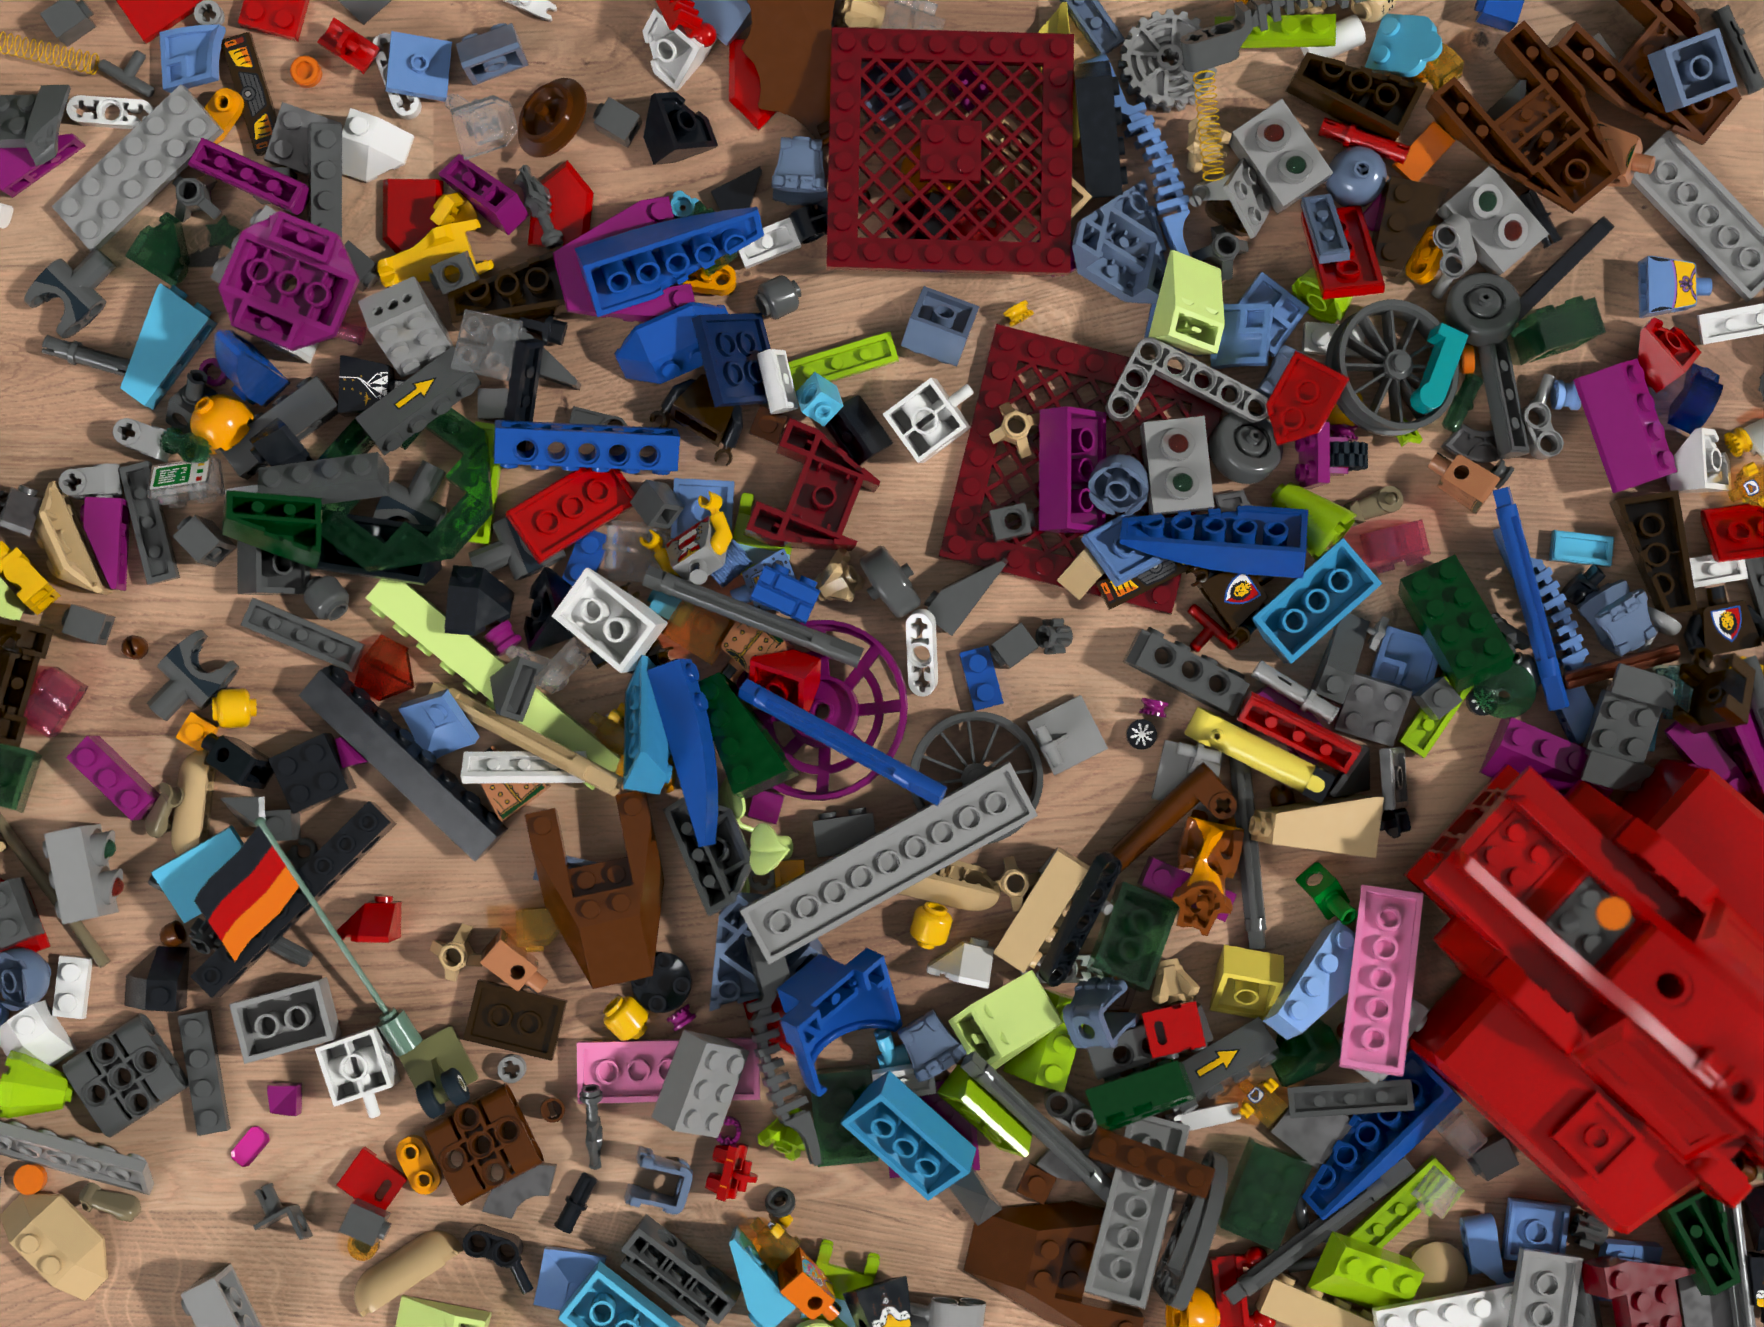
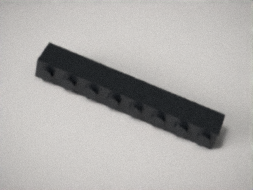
M332 664L319 670L299 696L471 859L477 861L484 856L508 830L497 815L488 811L481 804L476 794L467 791L452 772L445 770L437 763L436 757L430 751L422 749L414 741L413 735L409 731L401 729L393 721L390 713L379 708L364 689L357 687L348 679V674L343 669Z

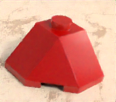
M1654 317L1640 331L1638 361L1644 371L1647 387L1652 388L1658 393L1682 376L1702 352L1683 330L1675 326L1670 330L1662 327L1663 322Z
M793 649L753 656L750 659L749 680L805 711H810L820 684L821 658Z
M388 895L374 896V901L363 904L336 932L342 940H345V937H351L352 942L389 943L401 938L402 901H393V896Z

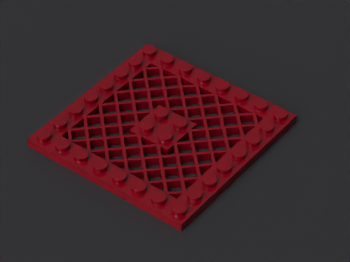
M832 27L826 270L1069 276L1071 269L1074 34ZM861 62H869L861 69ZM884 62L899 64L891 70ZM914 63L929 65L921 71ZM945 64H960V66L952 72ZM876 65L886 75L877 85L866 75ZM975 65L991 66L982 73ZM906 66L917 76L907 86L896 76ZM1006 66L1021 67L1016 72L1012 73ZM936 67L947 77L938 86L927 77ZM1036 67H1042V73ZM966 68L977 78L968 87L957 78ZM996 69L1007 78L998 88L987 78ZM1026 70L1037 79L1029 89L1017 79ZM861 80L871 89L862 99ZM890 81L901 90L892 100L881 91ZM921 81L931 91L922 101L911 91ZM951 82L962 92L952 102L942 93ZM981 83L992 93L984 102H981L972 93ZM1011 84L1022 94L1013 104L1002 94ZM1041 85L1042 103L1032 94ZM875 95L886 105L876 115L865 105ZM905 96L916 105L907 115L896 106ZM935 97L946 106L937 116L927 107ZM966 97L976 107L968 117L957 108ZM996 98L1007 108L998 118L987 108ZM1026 99L1037 109L1028 119L1017 109ZM860 109L870 119L861 129ZM890 110L901 120L891 130L880 120ZM921 111L928 119H921L919 130L911 120ZM952 112L959 120L943 119ZM980 113L991 122L983 132L982 121H973ZM1010 114L1022 124L1013 133L1002 124ZM1040 115L1041 133L1032 124ZM874 125L885 134L876 144L865 135ZM905 125L915 135L906 145L896 137V134ZM995 128L1006 138L997 148L986 138ZM1025 129L1037 139L1027 149L1017 139ZM861 140L870 150L859 159ZM889 140L900 150L890 160L880 151ZM919 141L920 160L910 151ZM981 143L991 152L982 162ZM1010 143L1021 153L1012 163L1001 153ZM1040 144L1041 163L1031 154ZM874 154L884 164L876 174H873L864 165ZM904 155L915 165L906 175L895 166ZM994 158L1006 168L996 178L986 168ZM1025 158L1036 168L1027 179L1016 169ZM859 169L869 179L860 189ZM888 170L899 179L890 190L879 180ZM919 170V182H928L920 191L910 182V179ZM982 173L990 184L980 193L973 184H980ZM1010 173L1021 183L1012 193L1000 183ZM1041 174L1039 192L1031 182ZM942 183L959 184L949 191ZM873 184L884 194L874 205L864 195ZM903 185L914 194V197L905 205L894 196ZM934 186L945 196L935 206L924 196ZM964 187L975 197L966 207L955 197ZM994 188L1005 197L996 208L985 198ZM1025 188L1036 199L1027 208L1015 198ZM858 199L869 209L859 219ZM888 200L899 209L889 220L878 210ZM918 201L929 210L920 221L909 211ZM949 201L960 211L950 222L939 211ZM979 202L990 212L981 222L969 212ZM1009 203L1020 213L1011 223L1000 213ZM1039 204L1040 223L1030 214ZM873 214L883 223V226L874 234L863 225ZM903 215L914 225L904 236L893 225ZM933 216L944 225L935 236L923 226ZM963 217L975 227L965 237L954 227ZM994 217L1005 227L995 238L984 227ZM1024 218L1035 228L1026 239L1015 229ZM858 229L866 238L858 237ZM889 230L896 238L879 237ZM919 230L927 239L909 238ZM949 231L957 240L940 239ZM980 232L988 241L971 239ZM1010 233L1018 242L1001 240ZM1040 233L1039 242H1031Z
M996 324L939 557L982 568L1005 558L1008 560V563L1002 569V573L1064 588L1056 580L1077 557L1069 542L1086 533H1075L1066 538L1064 533H1057L1062 541L1048 549L1040 536L1046 531H1037L1034 526L1031 527L1033 534L1020 542L1018 538L1012 539L1014 543L1005 541L995 543L993 533L990 535L982 520L989 517V511L980 516L984 496H986L993 508L991 510L1006 507L1012 502L1015 505L1021 504L1019 498L1031 491L1039 502V491L1037 490L1039 481L1034 484L1026 469L1039 462V451L1033 441L1039 438L1040 431L1031 437L1029 434L1027 435L1029 447L1036 458L1025 465H1022L1015 453L1017 451L1016 446L1011 447L1010 443L1005 440L1002 443L1007 451L994 458L998 443L993 444L989 434L1002 425L1004 418L999 406L1007 402L1012 405L1022 398H1025L1032 409L1027 415L1040 414V409H1046L1051 405H1054L1055 408L1061 407L1058 401L1072 394L1079 408L1087 409L1099 401L1105 408L1106 397L1111 394L1130 357ZM1018 362L1027 364L1026 366L1016 371ZM1167 366L1172 374H1180L1182 372L1180 369ZM1038 367L1056 372L1044 379ZM1032 369L1039 382L1026 390L1018 376ZM1131 372L1126 376V381L1130 386H1141L1140 375ZM1067 374L1084 378L1085 380L1073 386ZM1153 374L1139 402L1147 397L1155 411L1142 418L1137 408H1135L1132 414L1137 422L1126 429L1123 428L1120 421H1113L1119 433L1106 440V457L1119 454L1120 447L1111 445V443L1122 437L1130 449L1124 455H1133L1143 465V459L1138 452L1142 450V446L1139 445L1135 448L1127 433L1157 415L1160 420H1168L1164 411L1174 405L1178 407L1184 418L1205 416L1208 444L1211 432L1219 423L1222 410ZM1195 375L1194 382L1196 386L1207 388L1209 384L1207 376ZM1061 376L1068 390L1055 397L1047 383ZM1014 380L1021 393L1009 400ZM1096 382L1114 387L1102 393ZM1089 383L1097 397L1084 404L1076 390ZM1043 387L1050 400L1037 408L1029 394ZM1227 387L1221 391L1223 400L1225 399ZM1154 396L1172 401L1160 407ZM1183 403L1191 405L1189 413ZM1127 404L1118 408L1115 412L1120 414L1128 409ZM1010 455L1018 469L1004 476L997 462ZM993 467L1000 480L987 487L991 468ZM1021 473L1029 487L1015 494L1008 480ZM1003 484L1011 498L997 505L990 491ZM1144 504L1141 510L1143 511L1144 515L1147 516L1149 515V511L1147 506ZM1039 506L1032 509L1033 514L1039 511ZM1191 512V515L1197 514V512ZM1106 514V520L1114 515ZM1178 514L1164 515V518L1174 517ZM1017 518L1008 524L1005 519L1004 522L1006 527L1012 530L1011 528L1020 523L1021 520ZM977 525H979L985 536L975 534ZM1036 538L1042 550L1023 545ZM1065 545L1072 558L1052 552ZM1105 572L1096 583L1108 577ZM1182 574L1124 603L1172 614ZM1096 584L1086 592V594L1102 597Z

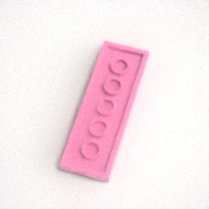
M1361 885L1339 1067L1403 1077L1424 893Z
M751 1037L726 1038L749 1050L732 1100H760V1071L757 1065L760 1063V1058L756 1057L754 1049H757V1044L752 1041ZM680 1039L578 1041V1104H584L580 1101L579 1094L581 1093V1088L588 1084H596L600 1087L603 1099L599 1103L657 1102Z

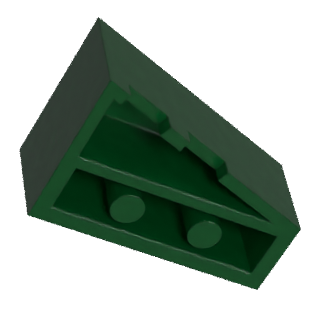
M226 490L223 506L222 535L316 569L321 554L322 498Z
M1172 1058L1158 1062L1155 1068L1138 1070L1128 1074L1127 1077L1085 1090L1097 1126L1110 1131L1117 1130L1196 1099L1184 1064L1177 1060L1173 1061Z
M1698 1188L1678 1198L1657 1213L1685 1266L1696 1270V1274H1692L1691 1277L1701 1295L1715 1296L1741 1282L1733 1242H1730L1726 1222H1728V1218L1721 1202L1708 1196Z

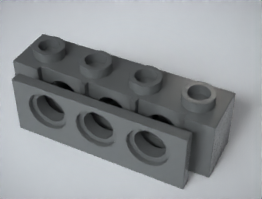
M1148 627L1147 631L1144 629L1138 630L1123 663L1229 717L1235 715L1250 685L1244 681L1245 676L1231 668L1227 671L1217 666L1218 662L1202 654L1199 657L1191 653L1189 646L1178 641L1172 643L1164 639V634L1156 629ZM1158 648L1164 649L1168 655L1167 662L1163 665L1159 664L1155 659V651ZM1185 662L1191 663L1194 667V675L1191 678H1186L1182 673V666ZM1212 676L1218 677L1221 681V687L1217 692L1212 691L1209 687V680Z
M1196 1002L1206 1046L1190 1049V1052L1205 1049L1208 1047L1207 1042L1214 1040L1203 1007L1199 1002ZM1139 1019L1135 1027H1129L1117 1040L1118 1044L1115 1048L1125 1046L1127 1049L1124 1057L1120 1059L1113 1058L1115 1048H1103L1102 1046L1086 1048L1096 1078L1098 1080L1103 1078L1104 1082L1120 1078L1123 1071L1132 1069L1135 1072L1150 1067L1149 1062L1161 1059V1061L1170 1058L1176 1059L1179 1057V1054L1175 1053L1152 1059L1150 1050L1142 1048V1041L1146 1038L1142 1019ZM1156 1021L1154 1027L1158 1043L1163 1044L1166 1041L1161 1021Z
M647 1214L628 1236L621 1249L626 1256L620 1267L699 1327H705L709 1318L719 1325L737 1302L742 1290L738 1283Z

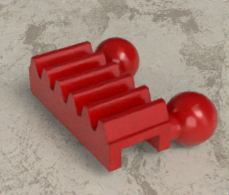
M656 0L670 30L674 31L678 25H682L687 37H694L704 47L714 44L717 38L716 30L711 24L703 22V19L698 17L699 11L694 8L695 3L693 1Z
M1251 1247L1242 1255L1237 1253L1209 1257L1212 1288L1214 1291L1213 1298L1215 1306L1220 1312L1218 1327H1275L1276 1320L1259 1313L1258 1310H1255L1253 1315H1249L1247 1296L1235 1305H1231L1223 1294L1244 1273L1243 1267L1250 1269L1267 1256L1264 1249Z

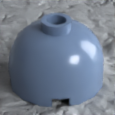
M1363 146L1348 147L1336 154L1329 164L1333 174L1326 182V189L1332 195L1333 200L1344 207H1365L1375 201L1385 187L1387 178L1386 165L1381 156L1370 148Z
M1124 454L1110 455L1099 461L1093 469L1088 483L1090 500L1098 509L1111 515H1115V512H1125V515H1131L1140 510L1147 501L1150 486L1145 467L1139 460Z
M27 948L9 949L0 952V992L5 999L1 1003L11 1011L25 1009L31 1004L39 1002L47 994L50 985L51 968L37 952Z

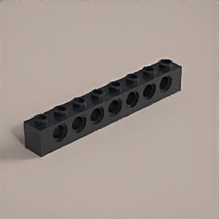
M368 801L297 871L317 902L396 825L375 802ZM300 887L281 912L248 942L236 962L222 944L190 976L211 998L221 997L312 908Z

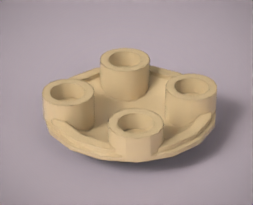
M1434 1241L1412 1250L1411 1260L1425 1273L1416 1292L1419 1296L1429 1298L1463 1290L1467 1282L1468 1267L1465 1257L1455 1246L1446 1242Z

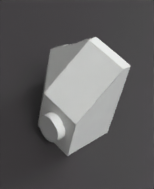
M659 7L654 8L642 31L645 43H649L653 59L650 62L653 73L674 91H678L707 58L713 45L704 47V44L698 42L694 37H687L682 25H678L674 31L670 30Z
M350 108L342 130V175L368 183L378 178L377 176L391 169L395 170L405 165L414 135L379 117Z
M1695 428L1675 453L1674 459L1677 472L1666 476L1670 491L1678 490L1679 493L1732 491L1730 460L1726 452L1720 453L1715 442L1719 441L1715 429Z
M971 937L970 942L962 941L928 963L927 973L935 976H940V973L945 974V977L949 978V980L988 989L994 948L988 946L989 941Z
M46 1000L31 1004L0 1026V1047L7 1057L12 1050L24 1053L53 1067L78 1051L57 1017L52 1016V1009Z

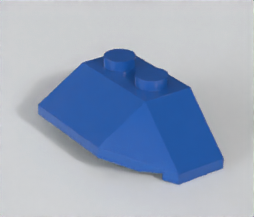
M689 302L635 326L624 340L621 348H618L614 353L625 378L662 384L703 366L692 318L699 315L728 314L725 305L714 306L706 303Z

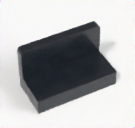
M857 395L844 402V406L825 427L840 448L848 454L847 456L861 467L874 455L892 445L893 442L861 396Z

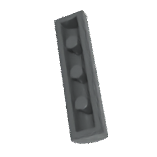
M1506 338L1497 344L1491 343L1487 346H1477L1499 459H1510L1529 454L1508 339Z

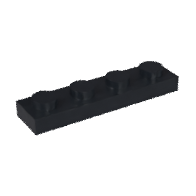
M536 338L516 340L513 350L511 377L508 383L507 406L504 412L505 420L533 422L544 341ZM521 441L517 448L524 452L528 451L530 441Z

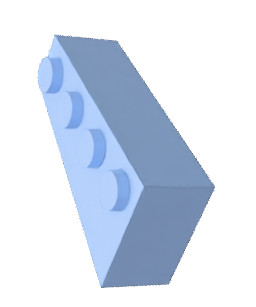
M1339 920L1322 929L1264 1018L1263 1022L1286 1040L1302 1034L1348 993L1355 933L1351 929L1343 925Z

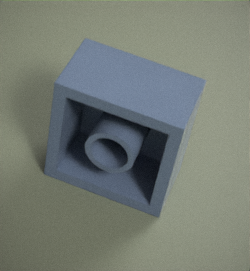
M1719 28L1647 55L1666 113L1738 87Z

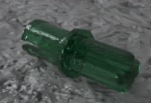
M1471 373L1465 375L1442 422L1446 430L1457 432L1468 411L1474 408L1473 401L1481 385L1484 383V380L1479 376Z

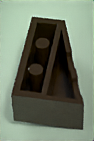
M1391 176L1385 182L1372 235V244L1382 275L1395 277L1403 270L1449 192V188Z

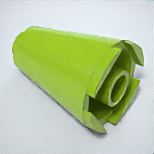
M1314 266L1297 278L1292 285L1293 296L1310 308L1307 313L1315 319L1328 324H1335L1337 320L1340 321L1345 316L1353 298L1351 296L1322 299Z
M1292 482L1287 485L1281 483L1271 495V498L1274 499L1273 507L1308 510L1306 550L1315 560L1328 550L1326 549L1327 547L1331 548L1347 534L1355 522L1354 518L1357 517L1353 511Z

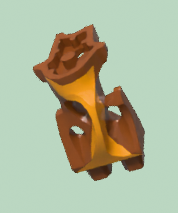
M1193 810L1191 817H1187L1179 840L1178 868H1192L1189 879L1181 887H1178L1172 895V901L1179 906L1176 926L1183 928L1194 927L1200 930L1201 935L1208 936L1218 914H1231L1233 905L1231 900L1226 897L1225 879L1234 878L1244 837V829L1236 827V820L1234 818L1219 819L1218 823L1210 822L1206 812L1200 810ZM1188 851L1192 854L1194 858L1188 856ZM1221 854L1227 855L1229 859L1225 860ZM1196 903V906H1197L1198 908H1197V909H1193V908L1191 907V905H1193V904Z

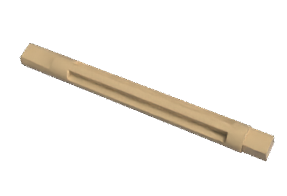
M433 682L429 694L448 689L468 720L611 796L618 794L623 777L511 718L496 714L494 709L470 696L441 683Z

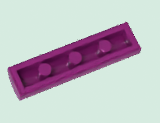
M201 138L188 162V165L196 170L295 215L300 214L309 201L310 190L306 184L204 138Z

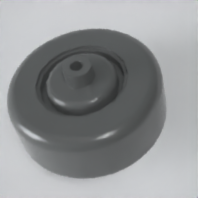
M1485 272L1470 274L1461 278L1451 288L1444 310L1445 321L1448 326L1469 335L1466 341L1467 344L1474 346H1487L1491 343L1497 344L1513 332L1520 315L1521 301L1517 290L1503 277Z
M1249 411L1253 416H1260L1258 413ZM1229 413L1211 432L1208 441V451L1213 464L1225 477L1241 484H1255L1266 479L1278 466L1283 455V445H1276L1272 424L1268 419L1265 418L1260 422L1252 423L1234 413Z
M884 546L876 547L860 559V565L872 585L867 589V592L873 601L880 597L897 618L904 617L920 606L921 600L908 579L914 573L907 563L900 567Z

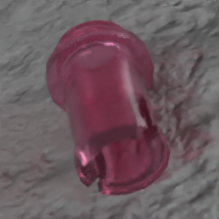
M342 321L337 336L330 339L335 340L339 338L361 346L366 335V327Z

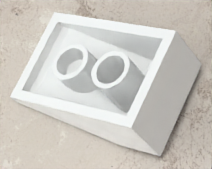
M589 567L585 568L552 615L554 619L620 673L635 670L641 655H645L668 624L667 621L646 604Z

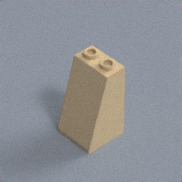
M1354 793L1324 798L1322 804L1311 800L1254 810V816L1249 821L1250 840L1274 845L1376 858L1384 797Z

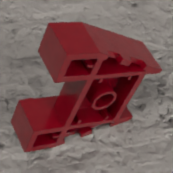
M790 418L776 453L804 465L786 511L783 512L757 501L743 535L776 547L824 550L845 549L852 551L858 541L842 534L859 490L862 487L875 492L881 481L864 467H860L847 456L848 454L829 441L820 430Z
M1607 1255L1582 1262L1581 1272L1585 1293L1612 1299L1616 1327H1683L1675 1280L1696 1274L1694 1268L1666 1262Z

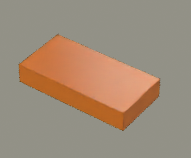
M1433 121L1411 145L1404 165L1395 162L1391 167L1404 179L1418 182L1451 147L1455 140Z

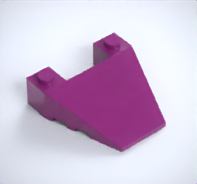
M669 196L640 200L553 252L567 312L597 317L580 269L575 248L633 229L673 220L674 215ZM691 283L668 287L663 290L664 294L656 299L600 317L620 318L627 322L649 321L689 302H695Z

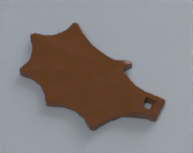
M747 0L751 8L752 26L741 49L754 63L760 78L761 91L758 107L763 110L781 112L795 118L814 136V139H823V146L829 144V130L820 134L817 125L827 121L830 124L831 23L836 0Z

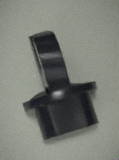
M551 314L544 323L520 317L519 325L527 328V331L542 334L544 346H549L550 343L563 345L568 323L556 320L555 315Z
M1592 564L1585 573L1582 571L1577 573L1561 590L1560 594L1564 593L1567 599L1565 601L1578 605L1586 599L1585 596L1594 590L1597 592L1600 590L1598 584L1606 575L1598 566Z
M1407 809L1384 810L1380 831L1385 830L1394 839L1400 837L1401 833L1410 831L1411 824Z

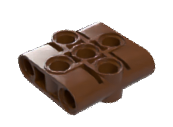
M506 1083L466 1104L460 1105L457 1109L423 1127L425 1136L455 1199L461 1206L544 1163V1157L512 1090ZM469 1108L473 1109L477 1115L476 1122L473 1125H469L465 1121V1113ZM509 1121L517 1126V1134L514 1138H509L505 1134V1126ZM481 1136L487 1137L490 1142V1148L486 1153H483L478 1148V1140ZM455 1150L459 1151L463 1157L462 1164L459 1167L454 1166L451 1162V1155ZM495 1163L503 1168V1176L500 1180L494 1179L491 1175V1168Z

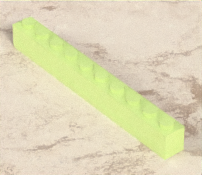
M380 579L366 597L372 603L369 608L382 619L388 616L393 620L395 624L392 627L406 638L410 634L418 641L416 647L429 657L432 654L442 660L439 664L440 667L452 676L455 673L459 674L465 679L462 684L475 695L480 691L488 698L486 704L495 710L490 677L507 663L472 635L445 633L446 614L410 584ZM535 688L523 722H517L572 751H586L587 759L616 774L621 756L540 690ZM587 782L584 783L591 790H594V786Z

